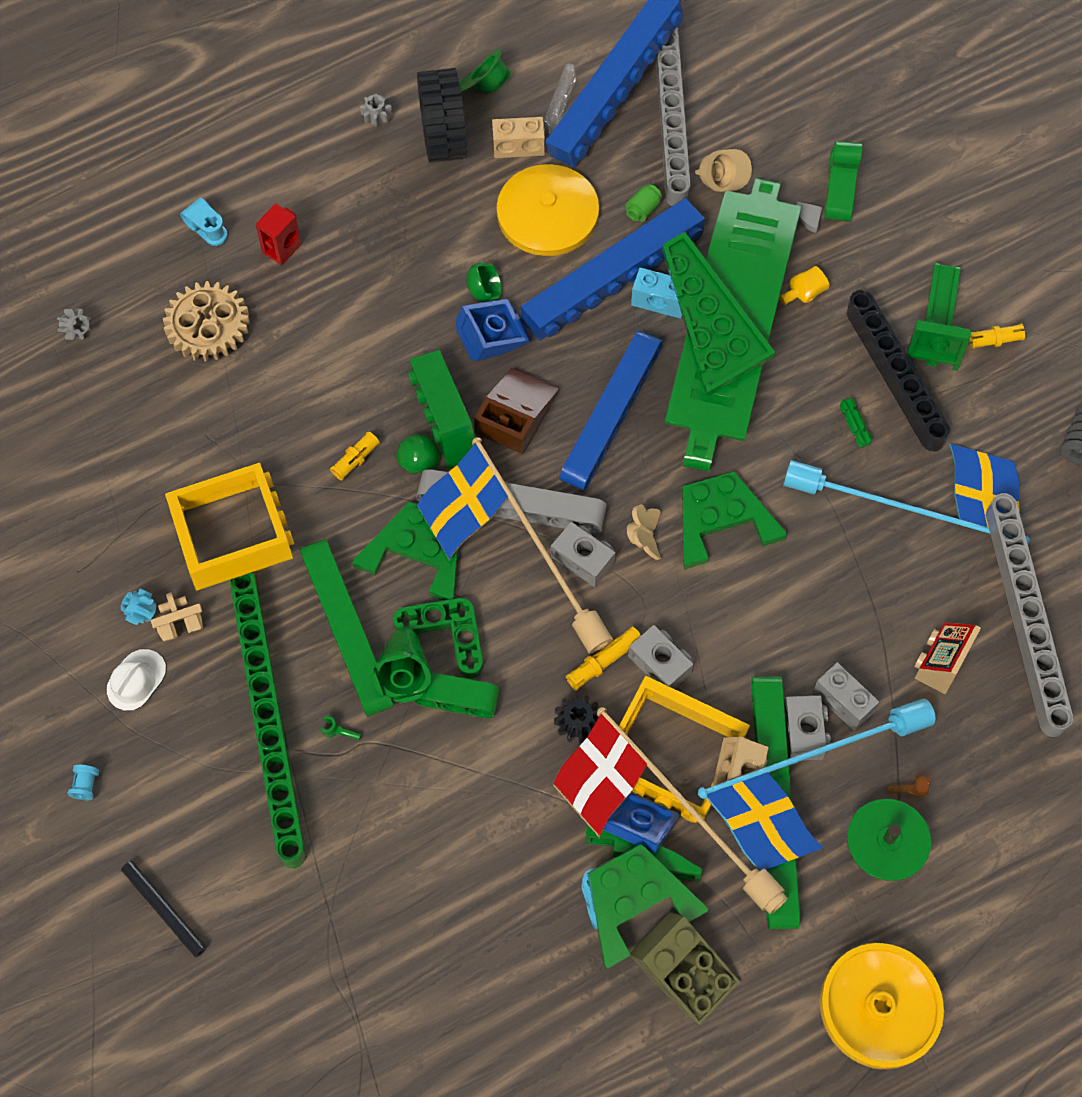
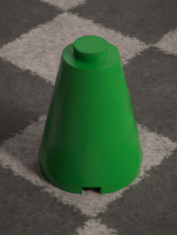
M401 628L392 633L373 671V683L376 690L382 696L392 697L393 701L404 703L419 699L431 683V670L418 636L414 631L407 628Z

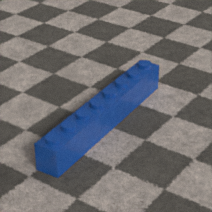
M648 0L545 141L551 157L576 167L578 162L586 156L591 144L599 138L607 122L612 120L615 111L627 99L635 83L641 80L645 69L654 62L658 51L663 45L667 44L671 33L682 23L684 14L680 0Z
M684 198L521 306V320L539 341L547 336H554L562 326L568 322H575L583 312L596 308L601 300L609 295H615L628 282H634L639 268L649 269L657 267L665 258L662 251V245L683 232H686L692 242L699 239L703 234L705 218Z

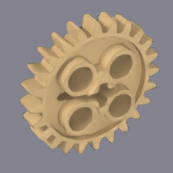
M206 281L202 288L198 283H195L194 290L186 286V294L176 293L178 301L169 300L171 308H165L167 317L163 318L164 331L169 343L174 345L175 351L182 350L184 357L192 353L195 361L199 355H203L204 361L208 360L209 355H213L215 360H218V353L222 352L225 356H228L227 348L230 347L237 350L235 341L244 342L242 334H248L247 325L250 324L249 317L247 316L249 315L248 308L245 306L244 299L239 298L237 291L231 293L228 285L221 290L219 282L214 287H210L209 281ZM223 315H229L225 318H220ZM210 335H215V336L212 337V338H206V337H208V336H210Z

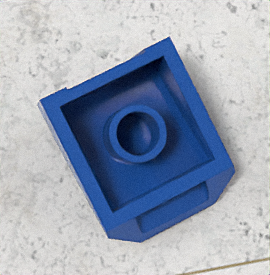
M508 299L462 306L456 317V333L459 334L469 354V359L476 361L488 359L512 351L530 342V336L522 320Z

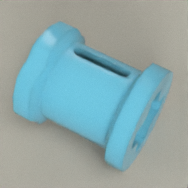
M74 765L73 772L75 775L72 788L68 789V796L79 800H93L94 794L92 789L94 779L99 775V770L92 766Z

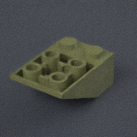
M671 912L630 953L631 959L645 975L699 1026L740 983L738 978L684 916Z

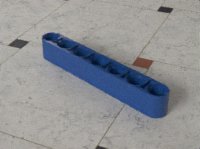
M640 330L636 332L566 460L560 474V481L583 491L588 488L662 348L663 340Z

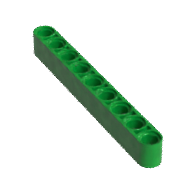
M754 676L751 679L754 741L768 747L766 756V767L788 759L782 677ZM789 765L769 772L791 801ZM796 859L767 869L771 876L785 890L784 894L788 897L787 901L773 914L770 915L766 911L768 930L799 929L800 927Z

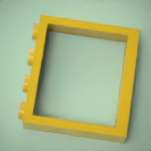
M260 463L165 493L196 591L293 559L290 545H293L294 541L290 530L284 532L283 527L288 526L283 510L277 512L276 508L281 506L276 491L270 492L269 488L274 487L269 471L263 473ZM260 487L277 538L199 563L183 511Z
M646 675L619 725L628 736L646 699H649L726 737L746 738L750 725ZM639 778L632 793L641 797L646 795L654 799V803L680 812L684 819L693 823L697 822L671 792ZM704 799L701 807L687 801L705 820L712 807L708 799Z

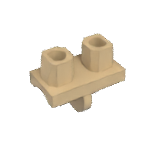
M172 592L166 594L168 602L160 604L158 607L161 613L169 610L172 613L150 620L153 629H157L163 642L178 637L174 626L175 622L184 620L188 633L203 629L201 617L203 610L200 604L178 610V607L188 604L186 597L174 599Z

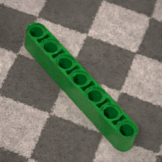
M323 539L299 548L366 717L394 707L391 697L387 695L382 696L374 686L373 671L377 662L327 540Z

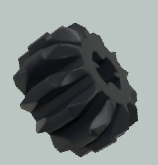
M575 693L572 702L564 698L562 699L563 707H556L555 714L558 716L554 718V725L560 726L558 729L560 736L568 733L567 741L571 742L574 737H578V742L582 744L584 742V735L588 737L599 718L597 716L598 703L593 702L589 704L588 695L584 696L582 701L578 700V695ZM573 716L577 718L583 717V721L581 722L579 719L573 721Z

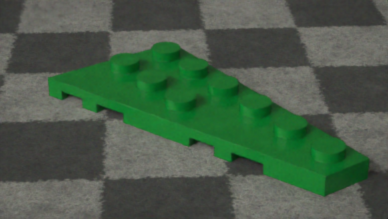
M686 232L665 242L662 245V251L704 390L708 397L773 359L776 352Z

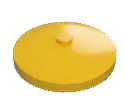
M554 164L536 165L519 171L505 183L497 201V218L504 236L517 248L540 256H556L577 249L591 237L599 217L598 197L591 183L580 173L565 166Z
M871 943L853 948L832 965L822 984L820 1011L825 1029L834 1044L857 1063L876 1069L900 1068L922 1057L933 1046L939 1036L944 1018V1004L940 987L930 969L918 957L903 948L885 943Z

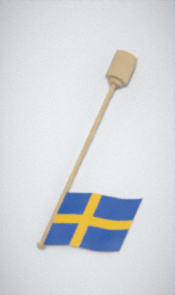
M479 437L472 440L473 447L452 470L428 489L420 499L417 507L450 561L463 542L490 521L505 501L509 499L578 613L574 616L575 621L572 624L574 630L589 654L599 652L613 641L612 636L595 610L581 609L482 446V439Z

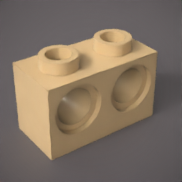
M543 117L492 119L494 158L545 156Z

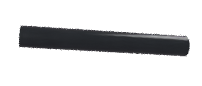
M132 860L127 862L121 868L123 874L195 958L202 955L207 949L203 942Z

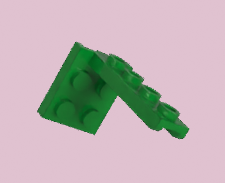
M934 263L925 321L917 320L906 352L910 360L911 358L927 361V366L937 367L938 363L953 365L952 370L958 371L971 336V330L952 325L961 267Z

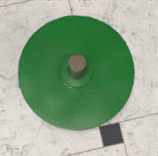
M879 799L867 803L855 813L848 827L847 844L853 860L865 873L880 880L899 881L913 876L924 866L931 850V835L924 818L913 807L894 799Z

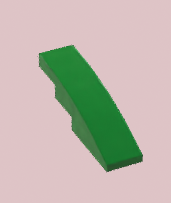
M587 824L585 843L614 847L613 858L636 846L602 830L599 838ZM660 846L655 854L650 852L677 879L700 882L702 869L687 859Z

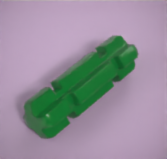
M844 399L841 401L840 409L846 415L845 419L853 436L857 437L855 438L857 445L860 448L871 445L872 436L869 431H866L867 426L860 411L856 409L857 405L854 399Z

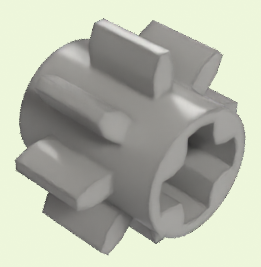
M377 94L371 95L368 98L365 97V105L360 106L361 115H364L365 123L370 122L375 126L381 125L384 122L387 123V115L392 114L391 105H388L387 97L383 98Z
M75 308L74 311L72 309H64L65 315L57 317L60 327L57 331L66 333V340H73L74 338L83 340V334L91 331L89 328V320L91 318L82 315L83 309Z

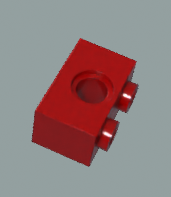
M275 203L255 225L262 253L282 266L302 244L295 213L289 208H283Z

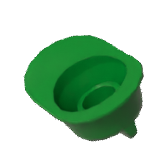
M501 49L494 50L478 67L459 83L461 92L474 87L483 93H491L497 91L506 82L511 72L500 59Z

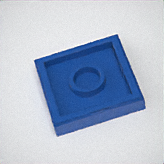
M631 792L610 816L603 830L635 845L642 844L648 851L655 854L677 824L680 814Z

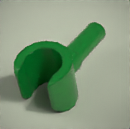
M330 716L323 717L326 723L332 724L330 729L319 728L326 737L332 738L338 734L360 740L361 733L338 726L336 721Z

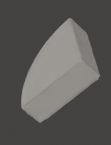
M797 202V206H801L800 221L807 230L816 233L822 207Z

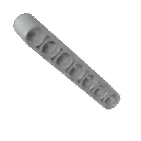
M424 470L416 495L417 500L420 501L428 489L448 472ZM506 483L529 523L565 529L572 522L577 526H584L593 534L602 531L607 508L604 501L591 497ZM509 499L505 501L494 515L496 517L521 521Z

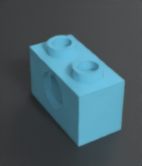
M639 268L632 288L631 306L681 319L682 314L670 275Z

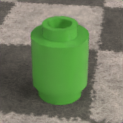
M651 184L641 187L625 204L628 217L633 221L644 222L660 205V200L662 199L661 192Z

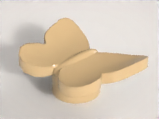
M640 504L632 510L634 522L629 523L627 526L628 538L631 543L636 544L639 548H644L645 552L653 559L659 560L661 556L653 537V530L658 523L661 512L658 509L652 508L646 510L644 505Z

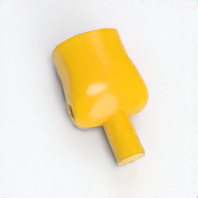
M814 266L792 277L789 283L791 290L781 295L780 300L783 305L790 303L796 298L800 299L803 303H809L817 295L829 289V282L824 273L817 266Z

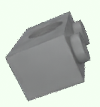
M572 522L569 523L551 545V557L594 588L615 564L616 552H614L610 544L605 541H598L587 528L581 525L577 526ZM580 550H588L591 554L582 556L578 552Z
M655 625L629 646L628 657L648 677L673 689L678 687L692 674L693 660L685 650H679L673 644L670 635L664 630H659ZM663 654L670 660L659 662L655 657Z
M839 663L832 666L817 681L813 691L816 696H821V700L854 732L875 713L879 701Z
M821 696L786 697L784 711L788 759L831 744L829 732L825 733L824 722L828 721L827 706L822 705ZM810 724L815 731L807 733L802 730L801 725ZM826 752L805 760H823Z

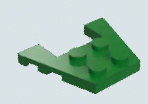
M734 471L682 487L684 570L708 563L709 558L701 536L753 522L762 546L786 540L787 534Z
M408 502L352 562L354 568L376 576L387 551L438 569L429 589V596L443 601L454 599L458 550L449 561L415 503Z
M642 844L634 846L587 873L593 910L597 921L598 939L602 950V962L607 969L630 956L616 927L667 897L670 898L678 915L684 916L688 922L709 911Z

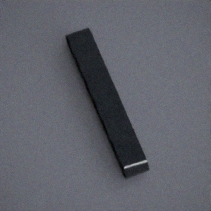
M856 290L850 296L846 314L922 446L932 452L941 450L950 433L948 422L874 297L866 290ZM880 347H886V348H888L889 350H884V349H882V348H880ZM893 368H898L901 371H895ZM906 389L912 390L914 393H909ZM918 411H923L927 415H922ZM931 433H937L940 437H935Z

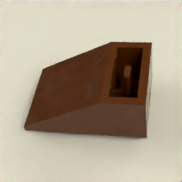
M511 368L486 396L474 417L475 433L520 454H524L559 389Z

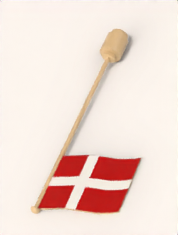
M605 707L599 708L597 711L599 718L588 737L563 764L553 784L565 800L600 838L608 819L633 791L644 769L648 766L747 875L743 880L746 883L743 890L762 911L766 910L770 915L777 911L788 899L784 894L785 890L766 869L759 871L756 868L751 871L606 713L607 709Z

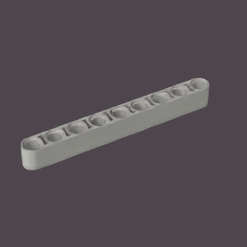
M678 27L671 33L667 44L661 47L655 58L666 201L670 206L675 205L684 198L688 200L690 191Z
M1001 493L993 498L987 508L986 519L1039 725L1042 732L1047 736L1058 737L1072 724L1073 714L1017 502L1011 495ZM996 507L1003 508L1006 513L999 512ZM1003 532L1010 533L1013 539L1006 538ZM1009 558L1017 559L1020 565L1013 564ZM1016 583L1023 584L1027 591L1020 590ZM1023 609L1031 611L1034 617L1026 616ZM1030 635L1036 636L1041 644L1034 643L1030 639ZM1037 662L1044 663L1048 671L1041 670L1037 666ZM1044 689L1051 690L1055 698L1045 695ZM1051 716L1058 717L1062 726L1054 724Z

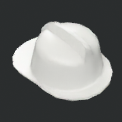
M140 649L129 654L113 670L107 684V695L110 702L116 708L124 711L135 710L141 707L165 676L166 664L163 657L149 649Z

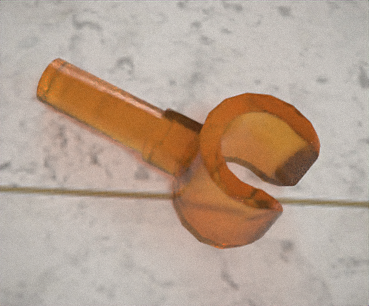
M917 776L914 779L913 785H888V792H907L917 797H925L929 791L930 779Z

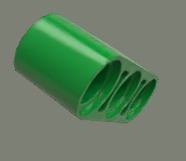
M431 672L430 686L427 687L419 699L414 700V703L443 711L480 718H493L500 688L491 683Z

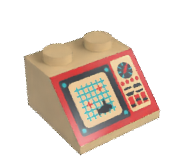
M944 622L940 631L934 629L927 642L931 646L928 654L922 652L914 666L919 669L915 679L946 694L981 628L976 625Z

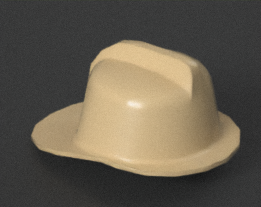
M717 150L701 161L700 168L695 171V174L700 175L702 183L713 191H735L742 189L749 182L752 166L749 157L742 150Z

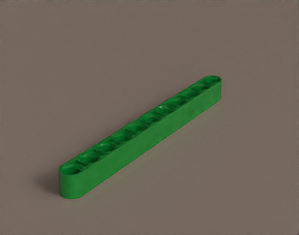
M251 572L230 579V587L276 851L282 864L292 869L300 867L305 862L306 849L259 588L254 574ZM241 583H250L245 589L238 588ZM246 608H255V610L252 613L243 614V611ZM252 633L260 634L259 637L254 640L247 639V637ZM255 659H264V662L259 666L251 665ZM260 685H269L265 692H256ZM265 711L274 712L273 716L269 719L260 718ZM269 738H279L275 745H265ZM273 765H284L279 773L270 772ZM281 791L289 793L288 797L283 801L274 800L276 794ZM283 820H294L293 825L290 828H279V825ZM295 846L299 848L295 856H284L286 849Z

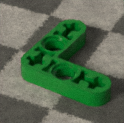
M456 598L403 607L395 612L393 616L395 630L407 628L416 634L451 628L460 674L466 678H474L481 674L483 658L474 607L469 600ZM459 607H463L464 611H466L464 617H459L457 613ZM445 609H449L450 620H446ZM430 611H438L442 617L438 622L431 623L426 620V615ZM421 613V625L418 623L417 614ZM408 616V619L411 620L409 621V626L403 625L402 617ZM462 632H470L474 639L469 644H462L458 641V636ZM471 651L472 661L475 663L474 669H468V666L465 665L467 664L466 652Z

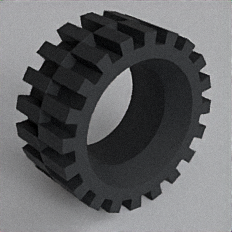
M456 68L417 72L419 104L428 162L467 158L465 117Z

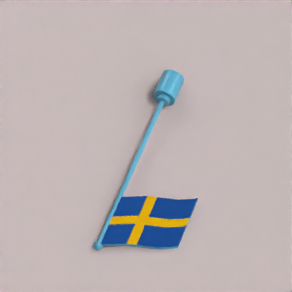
M954 444L949 446L954 460V496L959 519L825 481L826 475L822 474V468L790 460L783 484L785 487L815 495L816 490L822 491L823 486L989 534L986 511L996 495L1001 493L1011 495L1016 500L1019 509V479L1014 461ZM996 507L999 512L1006 513L1003 508ZM1003 532L1006 538L1013 539L1010 533ZM1026 536L1027 544H1029L1030 539Z
M924 698L894 708L890 712L889 723L707 789L701 787L698 790V795L702 799L707 798L723 817L743 853L759 871L767 870L824 848L807 830L789 797L771 777L769 772L890 728L899 736H905L933 726L936 720L934 709L930 702Z

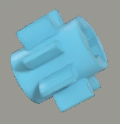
M139 589L138 592L134 591L133 593L128 592L121 604V611L124 612V615H127L126 621L138 625L139 622L144 623V621L148 622L152 619L156 611V603L151 599L152 593Z

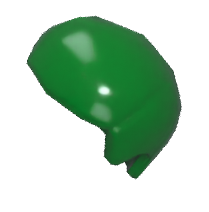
M480 262L468 269L466 284L473 298L480 302H489L500 298L502 292L500 278L491 263L485 264Z
M413 434L399 443L396 453L399 466L412 475L422 473L428 469L435 470L439 465L441 456L434 441L422 434Z

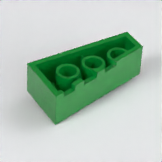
M440 350L409 359L411 370L407 371L411 386L416 385L417 387L415 393L419 405H424L423 413L427 424H431L434 441L438 443L446 466L450 469L455 467L473 447L472 440L475 437L468 413Z

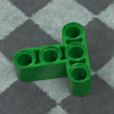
M835 141L829 159L828 172L830 173L824 219L851 221L857 170L862 154V143Z

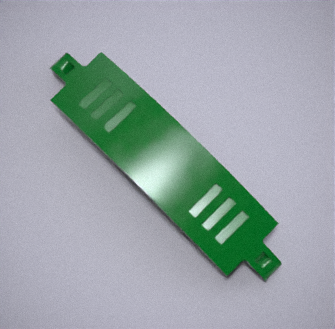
M755 178L750 195L725 190L706 260L768 342L801 206L777 201L781 183ZM688 333L686 334L665 424L690 430L683 466L707 472L710 471L718 437L722 436L745 441L763 365L707 397Z

